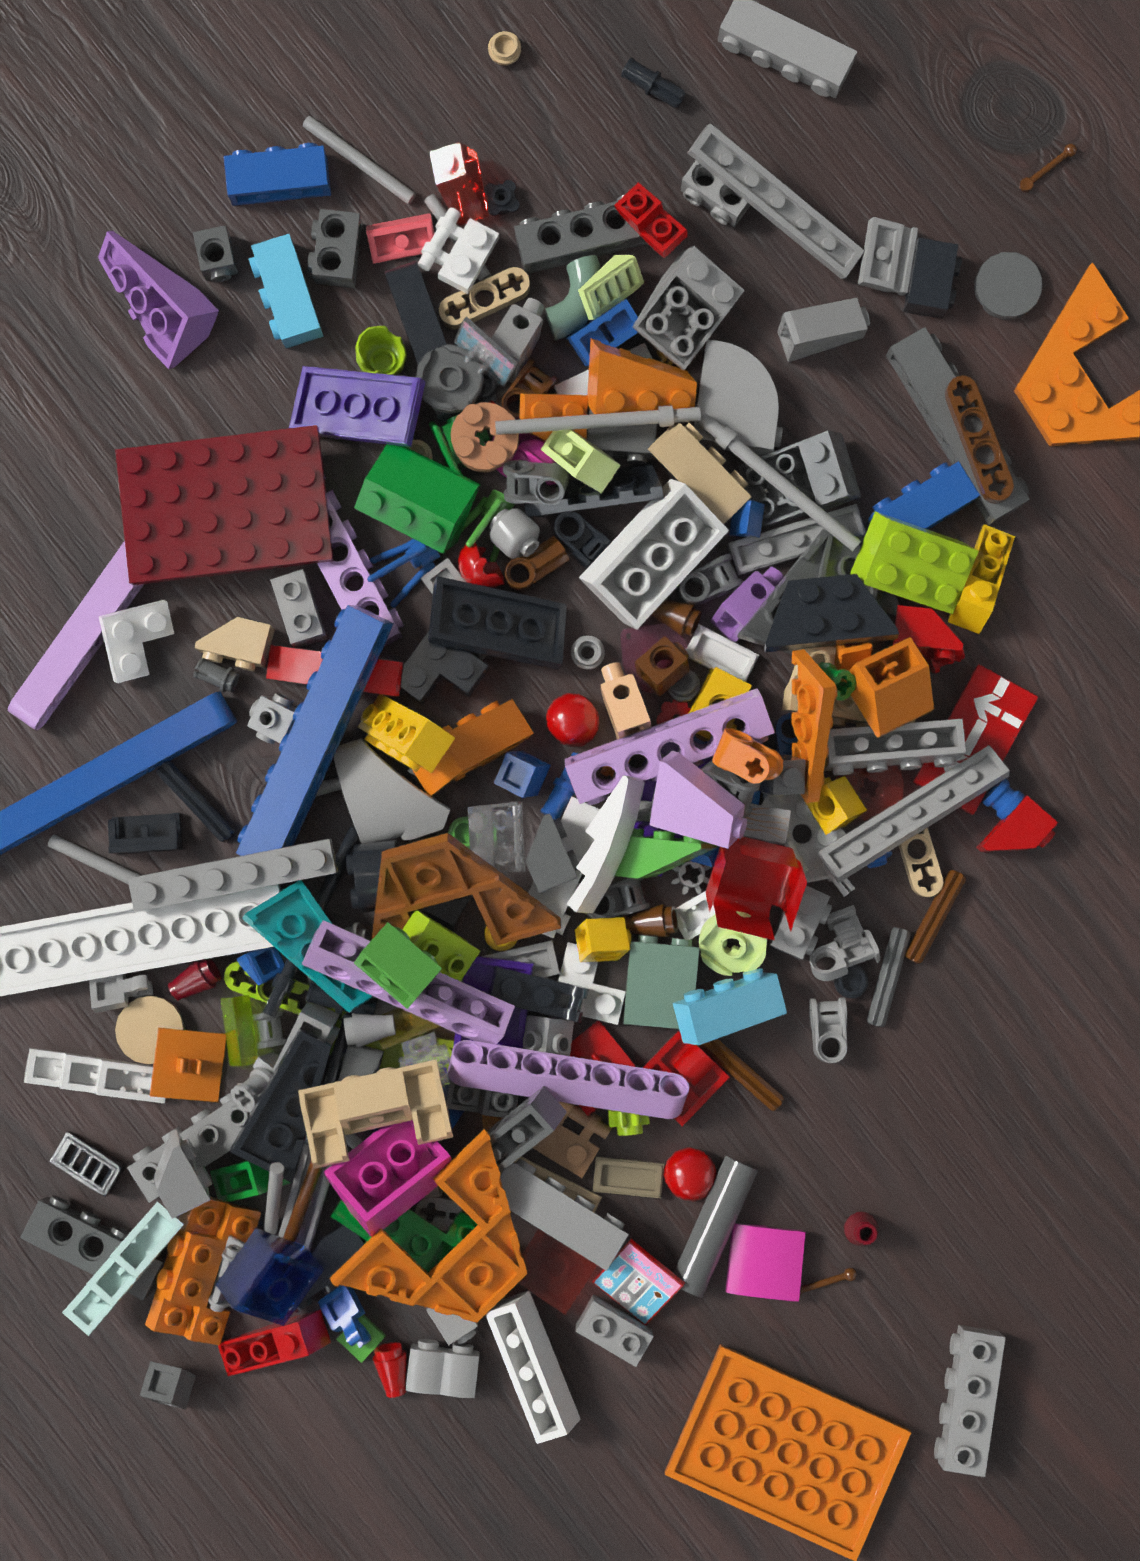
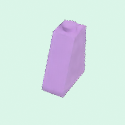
M671 751L660 761L650 826L727 849L738 838L741 839L747 826V819L743 818L745 805L679 752Z

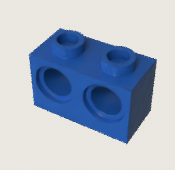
M624 299L567 337V340L584 366H589L591 338L616 348L638 333L632 327L638 316L627 299Z

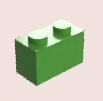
M389 922L361 951L354 962L358 968L406 1009L414 1003L442 969L437 964L433 955L425 950H420L410 941L405 931L398 927H393Z

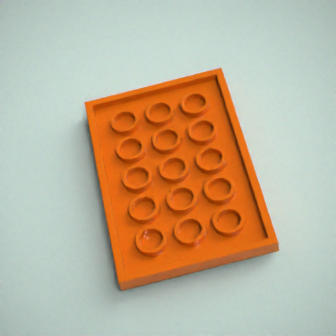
M720 1344L666 1467L665 1475L846 1558L857 1561L912 1432L910 1429Z

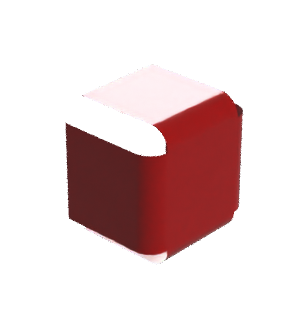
M743 836L741 839L738 838L728 849L721 846L719 848L705 892L709 912L713 905L717 924L720 928L775 940L769 920L771 905H776L784 910L791 932L807 880L801 862L795 857L793 848ZM736 911L747 913L751 917H742Z

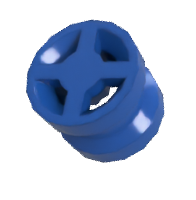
M1004 779L994 785L981 803L986 807L995 809L997 817L1004 820L1018 806L1025 795L1021 791H1014L1010 787L1009 781Z

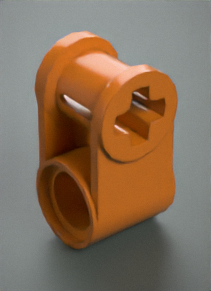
M732 728L724 729L712 758V762L719 768L732 772L754 784L777 778L784 766L783 759L777 751L757 742L748 734Z

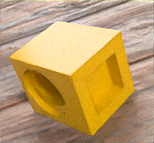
M845 776L834 781L830 777L825 778L824 785L821 787L820 800L806 803L826 835L847 826L867 811Z
M624 917L586 919L575 929L580 963L618 961L630 950L631 933L626 928Z

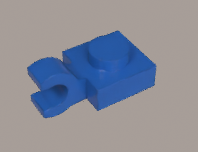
M340 1285L318 1301L331 1330L334 1332L343 1330L350 1346H354L357 1343L358 1347L362 1348L371 1341L369 1332L358 1320L359 1317L365 1314V1311L353 1288Z

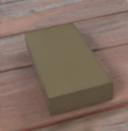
M596 1156L593 1192L661 1198L664 1163Z

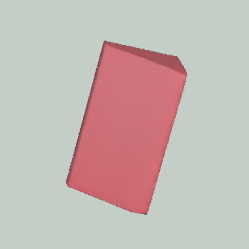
M430 213L366 226L373 264L421 255V250L425 243L430 242L435 234Z

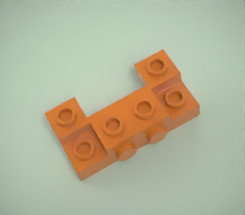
M210 1197V1201L181 1214L178 1220L184 1225L168 1243V1254L164 1267L160 1270L157 1277V1289L145 1325L154 1332L186 1337L190 1341L220 1345L230 1311L224 1308L223 1312H215L211 1310V1305H208V1301L222 1260V1253L225 1250L230 1235L247 1245L252 1244L261 1212L255 1208Z

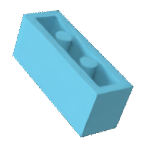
M290 234L251 245L254 257L249 258L254 277L261 276L264 288L259 289L264 308L272 309L274 319L270 320L269 324L274 339H281L285 348H289L324 337Z
M761 968L744 972L743 978L737 981L725 979L715 982L713 984L714 989L706 992L703 989L689 991L683 994V1000L673 1003L683 1043L701 1045L787 1014L777 974L764 973Z

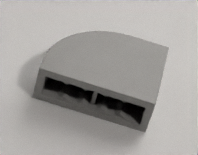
M707 340L697 407H700L701 414L705 411L724 428L726 426L730 427L738 434L736 438L757 455L764 456L772 453L774 447L780 448L783 427H777L778 396L770 374L763 364L748 351L730 343ZM695 421L694 428L703 436L699 443L704 448L712 446L714 449L724 450L714 442L716 438Z

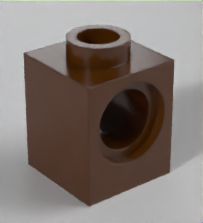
M664 636L634 662L636 673L660 697L689 672V654L679 642L675 641L672 643ZM662 660L673 662L672 666L667 669H661L656 666Z

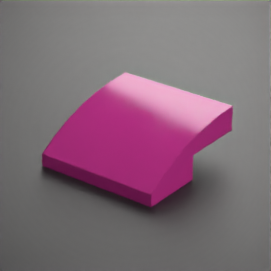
M735 1223L731 1232L725 1292L758 1298L799 1301L806 1232L795 1229L770 1228L765 1225Z

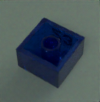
M255 1228L216 1283V1286L234 1310L284 1326L318 1279L323 1268L304 1245Z

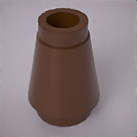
M665 599L651 616L681 636L684 634L692 636L700 622L702 612L695 609V605Z
M664 903L626 915V928L629 929L631 935L669 937L670 934L677 933L678 930L675 907H667Z

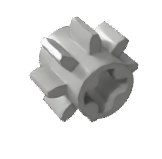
M692 861L685 862L681 867L677 866L672 869L678 872V878L674 879L671 884L674 885L680 882L684 886L682 889L683 895L688 892L689 888L693 887L699 895L701 894L699 885L702 882L709 883V878L705 877V871L711 867L706 865L702 867L699 863ZM690 865L692 870L698 868L700 871V875L696 877V884H692L690 880H683L682 875L686 873L685 866Z

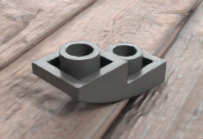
M447 1072L444 1095L448 1109L478 1112L481 1115L504 1118L517 1107L519 1095L456 1085L450 1080Z

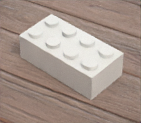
M670 479L662 488L664 499L650 500L579 577L623 623L636 630L729 531L685 483Z

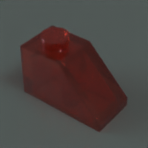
M460 142L430 152L437 188L448 209L454 208L461 213L456 224L459 226L466 224L469 218L478 220L488 217L477 152Z

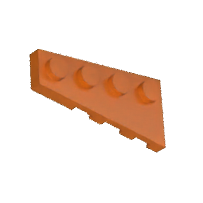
M802 649L792 651V664L798 665V678L792 679V694L797 695L798 711L792 712V726L798 742L792 743V756L805 759V794L800 795L806 803H812L820 800L821 787L825 781L824 767L825 760L829 754L828 740L830 730L833 727L832 713L834 701L837 698V687L835 682L826 675L812 657Z

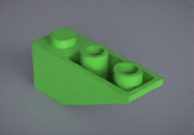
M633 828L626 852L615 876L636 879L656 877L717 848V845L684 836V839L674 838V832L654 830L653 836L644 835L643 828Z

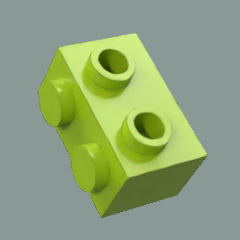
M418 910L414 911L402 929L407 933L410 941L415 946L433 955L437 964L442 968L440 973L460 982L480 953V950L467 940Z

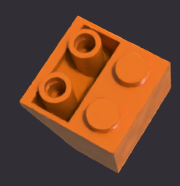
M911 637L855 663L849 670L856 678V687L851 693V697L877 738L930 713L934 709L929 665Z

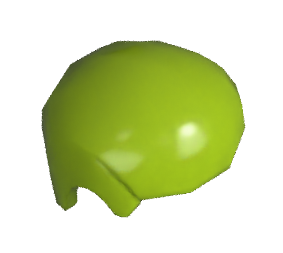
M383 325L368 327L358 337L355 346L356 361L363 372L398 375L403 371L407 359L403 340L401 337L392 334L388 327Z

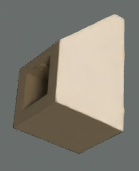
M236 617L196 641L194 648L203 653L202 659L222 663L223 658L236 661L235 667L255 671L256 666L262 668L266 666L275 629L269 624Z

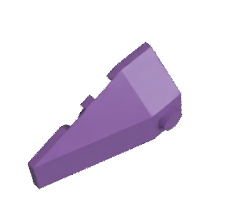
M113 230L107 231L98 259L116 291L123 292L131 306L128 312L133 321L139 320L146 333L143 339L148 348L168 369H172L209 337L219 310L199 289Z

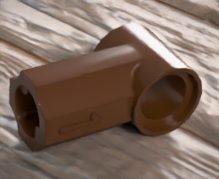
M552 536L541 543L530 556L525 557L523 555L520 558L511 560L507 564L504 573L505 585L514 593H524L533 584L569 562L570 559L561 543L555 536ZM521 568L528 573L529 579L523 583H516L511 579L510 573L514 569Z

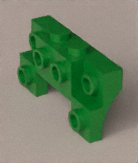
M341 1200L331 1217L368 1242L371 1236ZM409 1209L383 1230L429 1273L478 1224L460 1211L444 1233Z

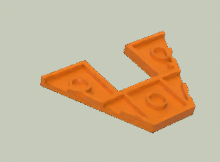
M1091 263L1086 269L1077 287L1014 389L1015 394L1050 447L1072 443L1089 444L1097 441L1140 439V390L1113 407L1108 408L1074 356V353L1129 319L1094 263Z
M484 1129L433 1178L435 1183L478 1224L428 1273L381 1228L330 1277L332 1284L337 1287L343 1285L366 1291L368 1295L372 1296L382 1295L389 1297L391 1301L410 1306L416 1304L434 1309L437 1313L445 1315H458L464 1320L477 1323L528 1273L521 1255L517 1233L514 1230L510 1215L511 1211L500 1178L499 1167L496 1164L491 1146V1138L487 1131Z

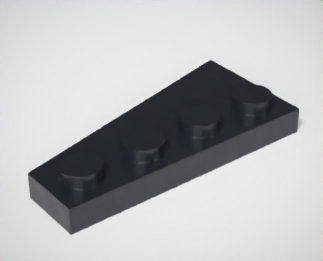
M650 461L647 464H638L618 469L602 493L578 479L569 480L564 497L559 503L555 505L523 503L528 517H544L552 513L664 499L661 483ZM557 483L549 485L550 487H559Z

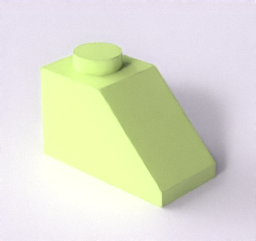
M574 430L552 431L541 448L544 453L572 476L600 493L603 492L620 467L619 463Z

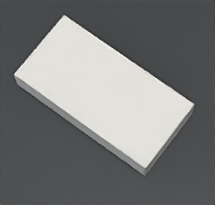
M700 624L686 649L689 659L708 669L717 667L745 682L759 657L758 654Z

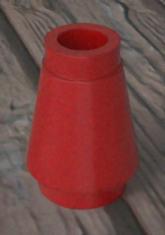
M389 1342L377 1346L374 1349L375 1356L373 1357V1362L386 1396L395 1398L404 1395L407 1392L405 1391L407 1352L402 1349V1344L399 1342Z

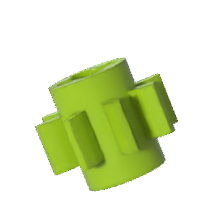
M608 1110L609 1127H617L618 1136L642 1134L643 1125L650 1124L649 1116Z

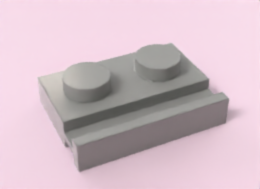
M872 217L868 221L864 245L865 251L862 257L858 285L885 292H895L901 296L905 295L908 292L918 228H908L900 223Z

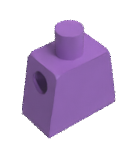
M770 567L763 575L755 571L721 604L710 622L725 637L736 643L740 639L737 638L738 633L784 576L774 567Z

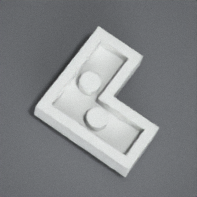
M160 600L99 616L113 681L121 683L149 675L142 642L174 634L167 601Z
M568 942L558 981L589 989L587 999H583L580 1010L583 1012L584 1017L618 1025L626 991L594 984L593 980L598 962L580 963L577 944ZM561 993L558 1006L567 1008L570 995Z

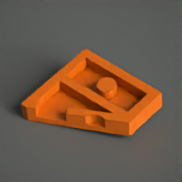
M520 393L519 419L587 415L588 395ZM587 429L574 430L586 439ZM552 431L532 432L529 434L537 436L546 442Z

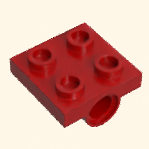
M680 1029L642 1067L681 1075L689 1083V1092L682 1112L678 1117L674 1118L681 1126L729 1078L697 1045L683 1043Z

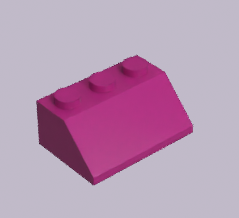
M411 1120L381 1127L348 1153L349 1161L333 1164L324 1171V1174L348 1210L372 1238L381 1228L385 1229L438 1187L433 1178L452 1160L451 1156L438 1141L418 1145L414 1123Z

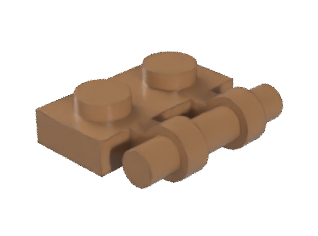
M559 1102L567 1113L555 1131L536 1144L533 1149L583 1178L600 1147L589 1141L590 1137L595 1133L606 1139L612 1127L602 1122V1117L594 1112L592 1115L587 1116L576 1105ZM567 1117L584 1126L579 1135L562 1125Z

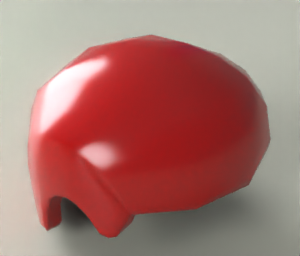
M476 541L472 547H467L465 544L458 558L459 570L464 581L490 588L504 584L505 580L496 562H487V559L482 557L486 548L477 546Z
M565 693L554 699L547 709V727L552 735L565 746L582 747L592 741L599 730L598 711L592 702L581 694Z
M691 1147L675 1151L667 1160L664 1169L665 1182L671 1192L676 1197L691 1202L707 1198L717 1176V1169L712 1159L704 1151Z

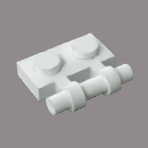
M449 208L445 217H440L435 226L437 231L431 241L426 242L422 248L421 253L423 255L418 262V266L425 271H429L434 262L439 264L442 268L438 273V279L468 294L499 240V233L469 218L466 226L462 229L456 225L461 213L454 208ZM448 237L456 241L450 254L442 250Z

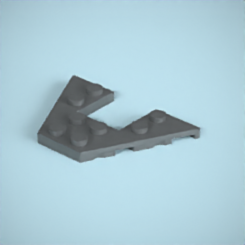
M822 529L741 629L737 638L765 646L788 580L849 575L864 538L855 535L861 540V543L852 552L826 529ZM865 585L895 625L897 605H899L897 595ZM894 640L871 642L870 644L873 645L872 655L893 646ZM787 650V651H781V652L788 653V654H791V655H792V651H796V650Z

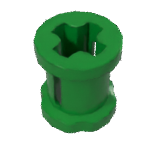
M829 662L819 663V667L836 684V700L843 701L848 699L856 687L855 676L849 670H837L835 665Z

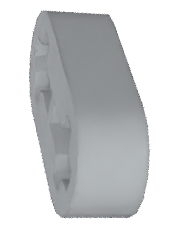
M447 1197L421 1199L415 1209L417 1215L442 1231H446L454 1219L450 1217V1212H462V1208L451 1198ZM429 1203H434L435 1209L446 1212V1216L437 1215L433 1221H428L427 1214L421 1213V1209L427 1208Z

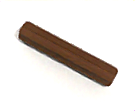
M950 870L947 873L942 889L936 894L906 950L905 957L918 964L923 962L966 881V877L956 870Z
M719 1039L699 1045L705 1053L771 1111L777 1110L783 1103L784 1097Z

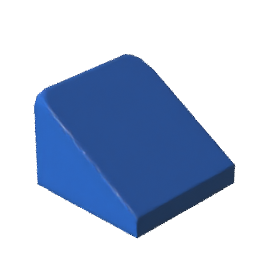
M748 500L732 516L729 535L760 538L765 504Z
M275 947L252 950L236 959L258 986L275 978L277 973L281 974L285 965Z

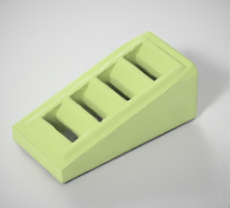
M614 255L578 290L589 320H595L644 284L636 257L633 255ZM595 290H596L597 295H598V297H599V301H597V298H596V295H595V292H594Z

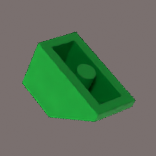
M247 1160L210 1171L219 1200L231 1202L268 1192L269 1171ZM283 1179L282 1186L289 1184L290 1182Z

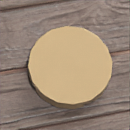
M157 996L141 997L130 1002L129 1007H124L118 1016L115 1028L117 1043L123 1053L135 1062L153 1064L158 1027L185 1030L180 1011L176 1005L167 999Z

